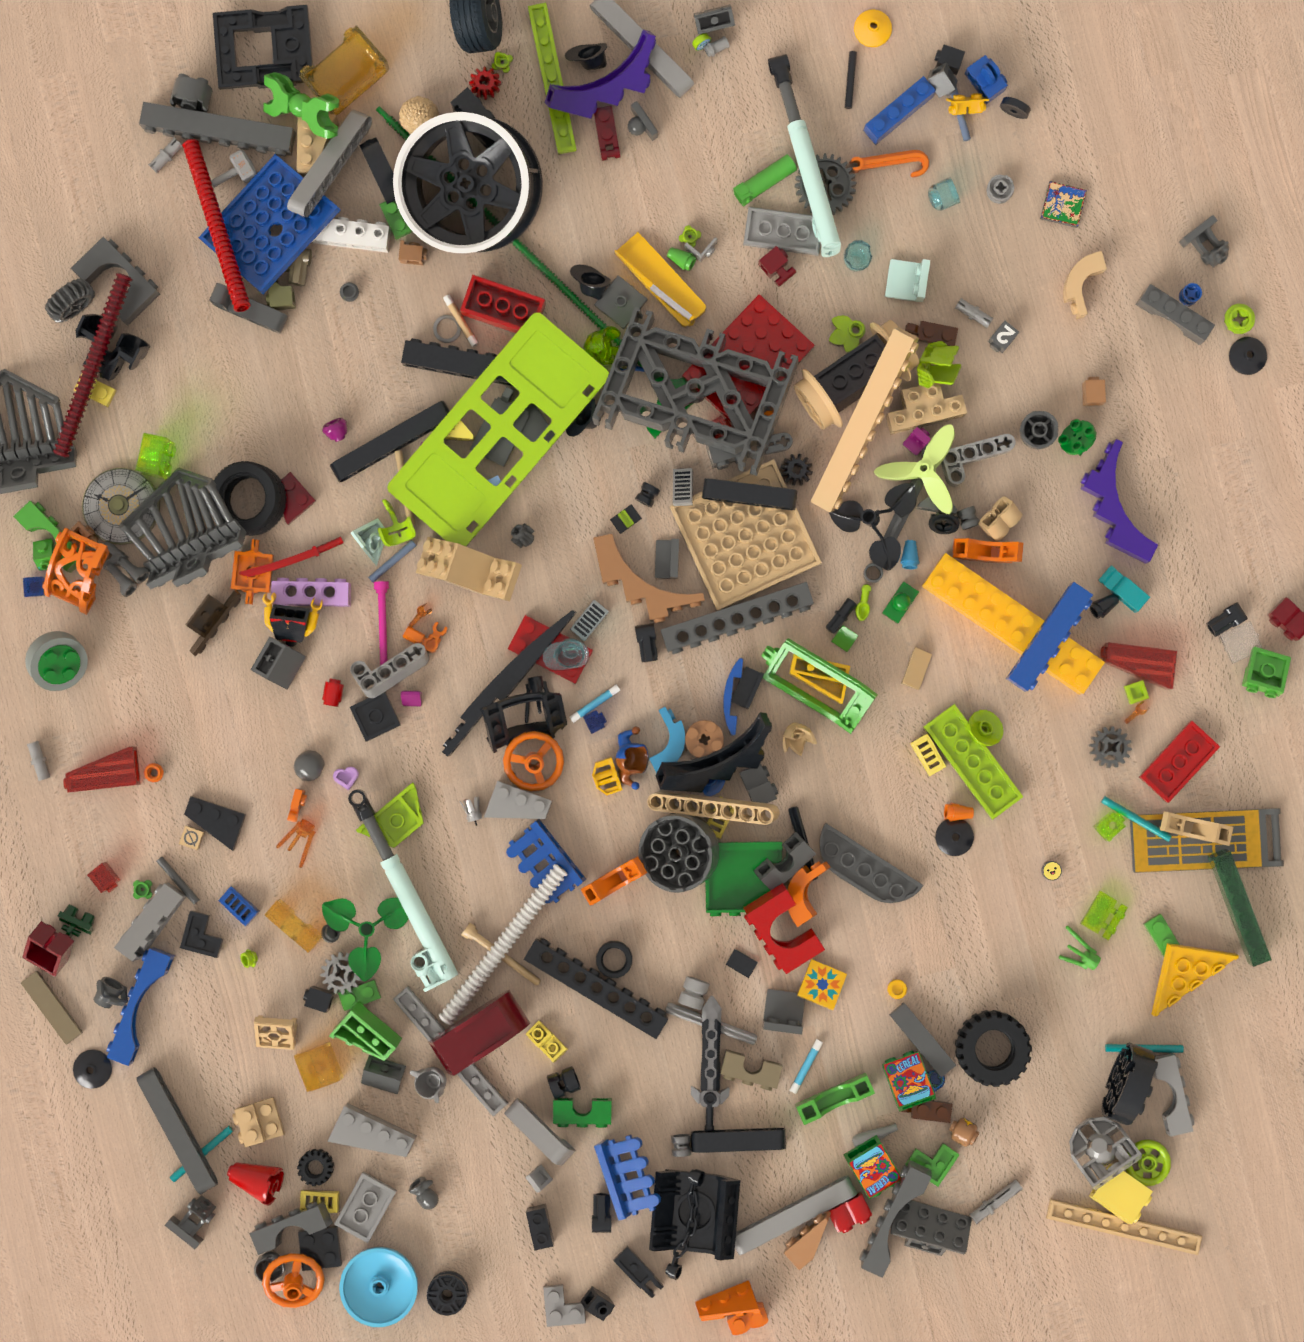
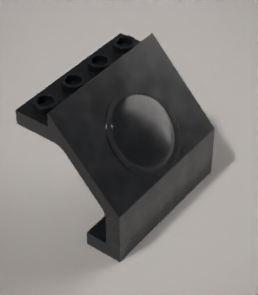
M665 1169V1171H657L655 1173L654 1193L660 1195L661 1202L652 1211L649 1250L654 1252L674 1250L684 1240L687 1222L690 1218V1207L687 1193L691 1186V1181L688 1180L690 1172ZM705 1173L702 1185L696 1186L695 1190L699 1203L696 1209L698 1224L695 1234L690 1237L687 1251L715 1255L714 1259L719 1261L734 1259L741 1180ZM693 1194L692 1196H690L692 1204L695 1203V1197ZM690 1222L689 1230H692V1232L695 1222ZM681 1245L678 1250L683 1251L685 1247L683 1248Z

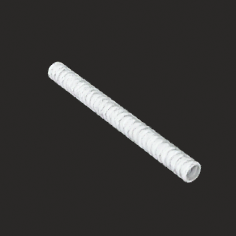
M554 864V868L549 870V874H546V879H542L543 883H539L538 889L535 888V893H532V897L527 899L528 902L523 904L524 907L520 908V913H516L517 916L512 918L513 922H509L510 926L505 928L506 931L501 933L502 936H499L498 941L494 942L495 945L490 947V951H487V956H483L484 960H480V965H476V970L472 971L473 974L468 976L469 979H466L465 984L461 985V989L457 990L458 993L453 995L454 999H450L451 1003H447V1008H444L442 1010L443 1013L439 1014L443 1022L452 1026L454 1024L453 1021L457 1020V1016L461 1015V1011L465 1010L464 1007L469 1005L468 1001H472L471 997H475V992H478L479 987L483 986V982L487 981L486 978L491 976L490 973L494 972V967H498L497 964L501 963V958H505L504 954L509 952L508 949L513 947L512 944H515L516 939L520 938L519 935L524 933L523 930L527 929V924H531L530 920H534V915H537L538 910L542 909L541 906L546 904L545 901L550 899L549 896L553 895V890L556 891V887L560 886V881H564L563 877L568 874L562 867Z

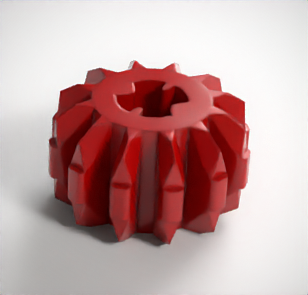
M485 66L483 71L477 68V75L471 74L472 80L469 81V86L472 87L471 92L476 93L478 98L483 95L484 100L488 99L487 95L494 98V92L499 93L500 89L498 86L502 85L501 81L498 80L499 74H494L493 68L487 71ZM485 81L486 83H488V85L485 86V84H482V82Z

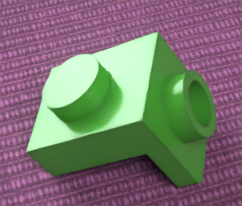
M52 538L33 542V561L39 571L47 570L54 551Z

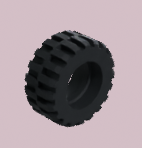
M997 1010L981 1011L980 1014L975 1013L972 1015L970 1020H965L964 1026L957 1032L958 1038L955 1039V1054L964 1072L974 1081L985 1086L1000 1087L1002 1084L1006 1086L1011 1084L1010 1081L1018 1080L1021 1072L1025 1073L1027 1070V1062L1030 1063L1031 1061L1030 1052H1032V1045L1029 1042L1031 1039L1029 1034L1026 1033L1024 1026L1009 1014ZM990 1030L1003 1032L1011 1043V1051L1008 1058L997 1066L983 1064L977 1058L975 1046L979 1037Z

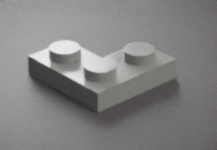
M563 1284L543 1287L547 1327L586 1323L585 1308L581 1302L565 1304Z

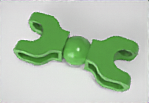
M276 72L264 75V85L271 89L274 98L267 103H263V111L276 117L282 113L292 112L296 117H302V120L308 123L309 128L315 135L327 139L338 136V126L330 120L328 113L335 108H339V99L327 93L320 97L310 98L305 93H300L299 90L295 89L289 77Z

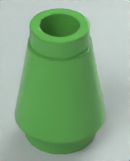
M673 247L668 251L667 258L684 271H690L695 265L696 257L693 256V253Z

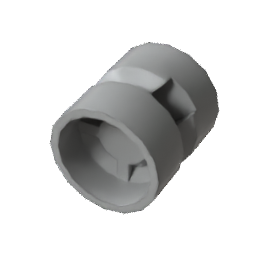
M686 976L683 985L685 991L681 992L678 1003L702 1010L705 1000L703 995L707 994L710 984L700 979Z

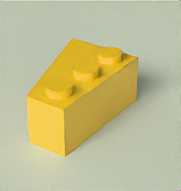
M792 655L790 675L839 704H843L846 685L797 655ZM827 661L849 674L851 666Z

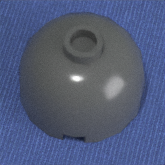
M1033 411L1021 422L1020 437L1028 447L1037 450L1044 449L1052 445L1057 439L1059 426L1055 417L1049 412Z

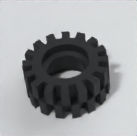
M313 1149L307 1151L301 1157L297 1169L299 1170L298 1176H301L302 1182L305 1181L307 1185L320 1186L331 1177L334 1171V1162H332L333 1158L328 1156V1152H323L322 1149ZM313 1160H318L323 1165V1171L318 1175H314L309 1171V1163Z

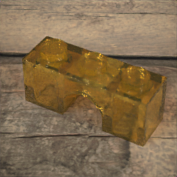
M281 899L276 900L264 916L306 952H311L322 940L321 933L310 924L303 922Z

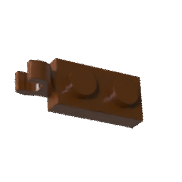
M920 321L919 326L907 323L905 331L917 335L918 341L934 343L943 341L947 346H955L958 328Z
M931 1100L900 1112H911V1118L950 1123L953 1104Z

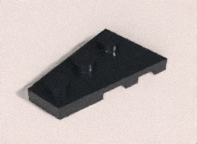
M190 796L184 813L185 816L234 851L246 814Z

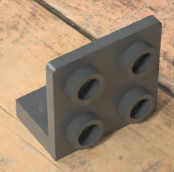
M768 989L762 1025L763 1030L802 1035L805 999L797 996V992Z

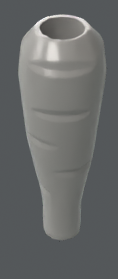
M896 1123L886 1127L868 1130L856 1134L852 1141L854 1146L857 1147L875 1135L881 1140L887 1135L898 1131Z

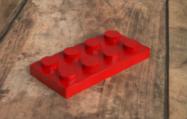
M525 615L508 650L519 655L549 627ZM560 633L535 664L576 684L593 650Z
M1190 721L1143 771L1139 778L1166 803H1169L1220 746L1199 726Z

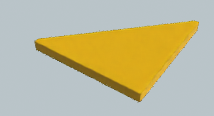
M1167 943L1151 1014L1157 1017L1161 1011L1171 1007L1189 991L1192 992L1202 985L1203 981L1212 975H1216L1231 961L1237 960L1239 955Z

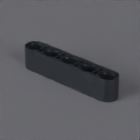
M706 478L704 479L702 498L767 508L795 510L798 491Z
M785 1128L699 1130L691 1132V1152L694 1153L786 1149Z

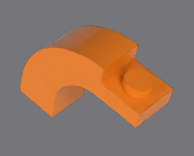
M970 538L954 539L953 558L990 563L1022 562V542H989Z
M637 856L586 885L581 891L591 906L630 882L642 877L647 871Z
M818 861L810 869L807 865L802 867L789 883L787 890L796 905L788 911L797 927L817 915L808 899V887L816 877L831 868L827 861L822 864Z

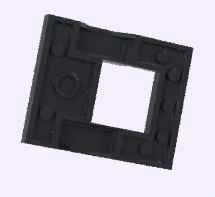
M308 5L287 6L279 11L270 12L250 9L213 13L217 77L220 90L257 86L259 89L268 88L264 85V75L273 72L289 77L293 86H297L296 83L314 82ZM234 32H271L274 64L237 67Z

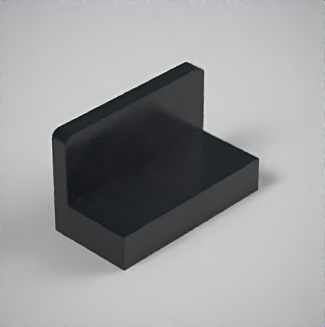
M745 667L731 702L749 709L764 673Z

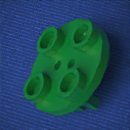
M1074 419L1059 436L1058 442L1067 454H1078L1081 456L1083 452L1087 451L1094 444L1097 432L1090 422Z

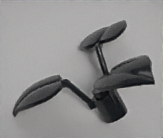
M913 483L900 484L887 492L884 501L887 506L891 507L889 509L876 511L866 509L863 511V507L858 502L849 500L843 502L838 510L829 512L833 522L845 532L857 531L860 528V521L872 527L881 541L872 543L869 549V556L873 563L887 571L893 569L899 561L901 547L896 538L892 536L883 538L876 527L880 522L879 514L889 513L893 510L900 516L911 513L916 506V488Z

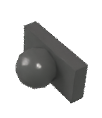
M637 101L631 104V111L635 117L631 118L628 122L629 132L632 135L638 136L646 131L652 141L658 138L657 129Z

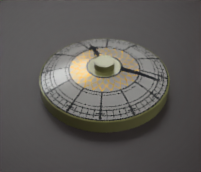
M114 468L107 470L95 477L84 493L82 511L85 522L95 531V535L104 541L119 545L131 544L133 542L119 526L156 488L148 478L132 469ZM159 500V501L157 502V504H156V506L158 507L159 511H160V500ZM149 510L143 516V520L152 530L156 521ZM135 523L131 530L141 540L145 535L137 523Z

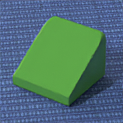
M842 625L831 642L848 652L859 635Z

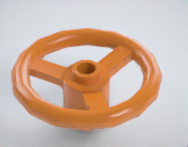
M538 731L524 732L513 738L506 747L503 757L504 771L509 780L520 789L531 792L544 790L553 785L562 773L564 766L563 751L558 742L546 733ZM539 739L545 741L537 752H530L526 756L513 754L517 745L525 740ZM552 747L557 763L555 771L550 778L544 780L541 772L544 767L543 757ZM535 759L537 760V763L533 765L531 764V760ZM511 762L524 764L526 770L535 775L537 783H526L516 777L512 770Z
M290 1253L279 1256L269 1263L263 1273L262 1285L265 1294L272 1302L283 1307L297 1308L308 1305L319 1296L323 1290L325 1277L321 1266L313 1258L304 1254ZM293 1261L292 1271L284 1277V1281L270 1284L271 1274L275 1268L283 1263ZM301 1263L309 1265L315 1271L317 1281L314 1289L303 1284V1277L299 1274ZM283 1290V1294L287 1299L278 1296L275 1292ZM302 1294L306 1295V1297L299 1299Z

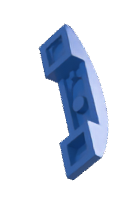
M739 658L733 666L726 681L723 696L725 722L730 734L734 736L736 734L737 716L730 715L733 678L741 679L742 658Z

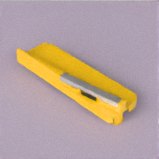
M638 232L618 250H615L618 258L682 327L692 326L695 323V319L705 313L706 306L703 301Z

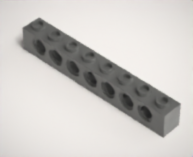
M804 582L661 629V634L667 652L672 651V654H677L683 651V647L689 645L690 648L701 646L702 641L708 640L710 643L719 640V636L727 634V637L738 633L737 630L745 628V631L756 628L757 623L763 622L765 625L774 622L775 617L781 616L783 619L792 616V612L799 610L800 613L808 611L814 602L808 584ZM794 596L797 599V605H788L787 598ZM776 602L779 605V611L771 612L769 604ZM753 608H758L761 611L759 618L751 616L750 611ZM740 614L743 617V622L735 624L732 621L733 615ZM722 620L725 623V628L723 630L715 629L714 622ZM704 626L707 630L706 635L698 636L696 628ZM680 632L688 634L689 639L686 642L678 640L677 636Z

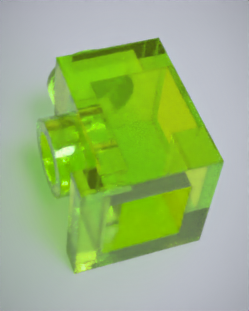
M1109 812L1093 827L1105 841L1110 842L1126 826L1123 823L1125 819L1120 813ZM1111 822L1115 823L1114 829H1111L1109 827V824Z

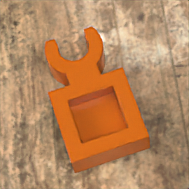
M295 789L287 818L288 821L297 822L301 806H305L307 800L306 790Z

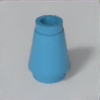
M914 540L905 541L900 562L904 569H917L918 564H920L917 545Z

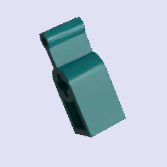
M1112 565L1098 579L1100 583L1106 586L1112 594L1114 593L1134 613L1138 612L1150 599L1148 594L1118 572Z

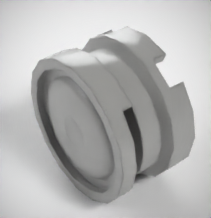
M1001 174L992 177L986 190L988 198L998 204L1007 202L1014 192L1012 179L1007 175Z

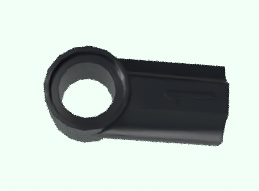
M1236 602L1206 624L1210 633L1217 637L1229 628L1241 624L1248 617L1239 603Z
M654 623L635 626L642 663L658 660Z
M593 1194L592 1233H611L610 1194Z

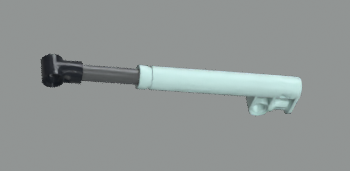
M787 54L769 58V70L771 75L775 77L776 87L780 89L790 123L787 128L811 207L814 235L821 242L822 257H831L840 252L841 242L807 125L804 120H801L791 86L793 81L789 73V59Z
M356 789L349 794V803L352 805L359 821H363L383 860L380 864L385 869V874L424 948L413 955L410 964L416 975L421 978L425 986L423 990L426 992L454 978L459 973L403 864L400 862L398 854H393L374 817L375 812L367 798V794L361 789ZM355 793H360L363 796L361 803L353 801ZM422 957L425 960V964L417 966L414 959Z

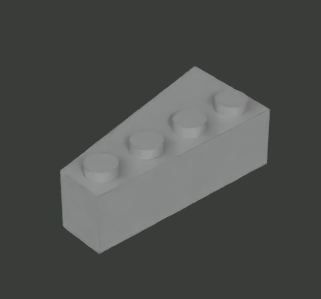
M169 882L163 885L160 884L154 892L156 895L152 900L149 899L143 907L144 910L133 920L131 927L122 935L120 941L114 947L132 962L142 959L144 952L150 948L187 897Z
M347 1103L343 1107L328 1142L407 1157L417 1135Z

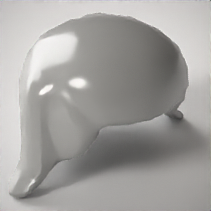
M428 1067L418 1071L411 1070L410 1074L415 1077L414 1085L417 1093L425 1099H434L435 1103H439V1097L443 1095L447 1082L444 1072L436 1067Z

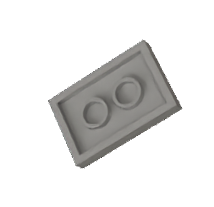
M363 1172L334 1225L368 1243L397 1190Z

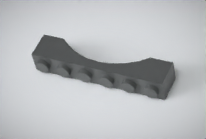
M911 1160L907 1166H903L900 1173L902 1177L899 1183L896 1182L892 1189L894 1194L891 1200L887 1199L884 1205L885 1212L883 1216H879L875 1225L877 1229L875 1233L871 1232L867 1241L869 1245L866 1250H862L859 1257L862 1269L882 1278L891 1262L888 1236L892 1222L897 1213L908 1202L924 1194L932 1178L931 1169Z

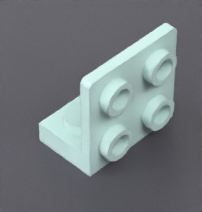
M891 259L885 297L923 302L926 294L930 260L923 259L921 263Z

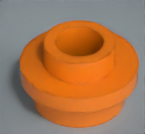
M151 763L146 766L144 776L148 781L158 782L163 778L164 770L161 765ZM153 769L157 770L155 777L151 774Z

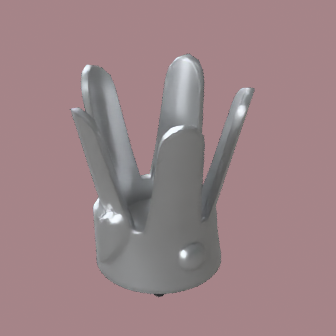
M479 796L474 798V807L469 799L463 801L464 805L459 801L467 814L466 819L468 822L474 821L477 826L476 820L482 819L479 809Z

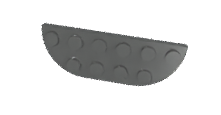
M827 823L824 824L819 841L823 861L828 862L831 867L829 869L835 875L869 897L884 903H896L910 899L924 886Z

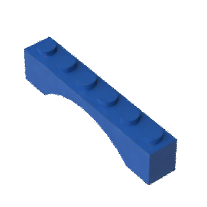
M155 947L149 948V950L144 952L142 961H144L143 966L136 972V984L129 990L128 997L130 999L128 1004H125L122 1008L121 1016L123 1017L121 1022H118L115 1026L113 1033L116 1035L114 1040L108 1044L106 1051L109 1053L107 1058L127 1066L133 1064L140 1046L136 1032V1016L139 1004L150 986L159 978L168 974L175 955Z

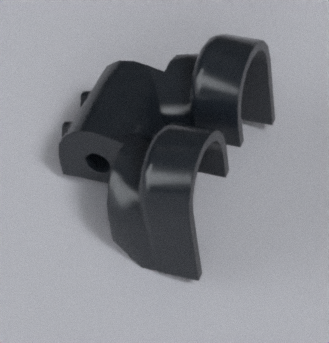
M98 314L82 315L75 330L76 338H85L94 342L93 336H96L97 333L95 331L99 328L97 325H100L101 322L99 320L103 316ZM117 325L113 328L114 333H111L113 337L118 329ZM122 333L113 352L105 350L106 356H103L104 361H101L102 367H99L100 377L108 381L113 380L120 372L124 361L130 364L129 370H134L140 360L146 357L150 345L135 335Z

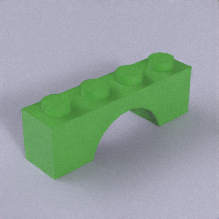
M29 501L13 516L30 532L42 529L47 530L53 535L55 540L58 533L63 532L57 526L59 522L53 516L48 517L44 512L46 509L39 502ZM70 539L67 543L68 549H71L73 544ZM76 561L70 562L62 566V568L72 573L77 568Z
M863 1073L796 1103L795 1106L803 1124L806 1125L823 1117L826 1113L837 1107L860 1101L875 1094L867 1074Z

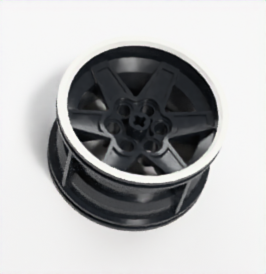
M453 112L439 115L426 121L408 137L396 160L393 188L400 214L409 228L420 239L435 248L447 252L473 253L493 251L507 246L528 229L540 207L543 178L536 153L525 137L515 128L498 119L474 113ZM466 133L483 134L496 143L478 157H474ZM447 139L450 162L443 163L429 160L428 158L433 150ZM508 157L515 171L516 191L494 180V175ZM464 159L469 161V167L466 170L461 166V162ZM483 165L488 170L485 176H481L479 173V169ZM450 172H453L455 175V180L452 183L447 180V175ZM422 179L441 189L428 204H426L423 195ZM471 181V184L467 187L466 182ZM486 185L491 187V193L488 196L483 192V188ZM454 191L459 194L457 202H453L451 199V194ZM471 198H475L477 201V206L474 209L469 206ZM485 204L510 209L500 223L485 231ZM456 210H460L466 235L446 228L440 221Z

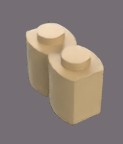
M1004 496L994 504L991 511L981 518L979 526L989 538L999 542L1007 535L1009 529L1020 521L1023 514L1013 501Z

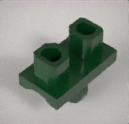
M69 904L64 912L60 911L58 914L59 921L65 923L61 929L66 931V935L70 938L73 935L80 937V931L91 935L93 932L92 925L95 920L94 915L85 912L82 919L79 920L75 918L79 909Z

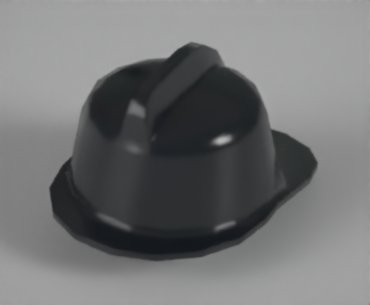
M607 44L578 45L569 49L565 53V58L569 61H579L586 70L604 68L607 66L605 55Z
M579 264L574 265L570 269L571 276L579 282L581 292L597 300L602 298L606 287L611 283L610 278L591 266Z
M594 398L566 429V433L569 436L575 437L584 429H594L597 427L592 420L597 406Z

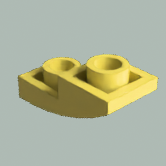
M538 1021L526 1033L528 1038L553 1063L568 1050L541 1021Z

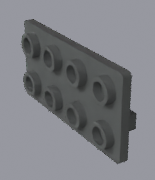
M911 1200L897 1213L892 1222L890 1233L906 1238L904 1246L939 1256H942L946 1250L964 1255L967 1252L972 1218Z

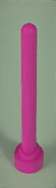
M389 581L374 582V590L378 593L380 666L388 661L387 589H389Z

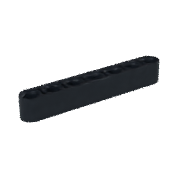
M440 401L330 464V468L338 482H343L433 431L450 410L444 401Z

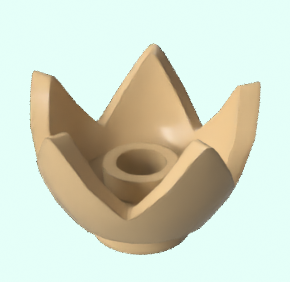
M792 723L787 726L783 734L784 753L790 747L795 753L802 756L805 742L817 744L810 728L803 724Z

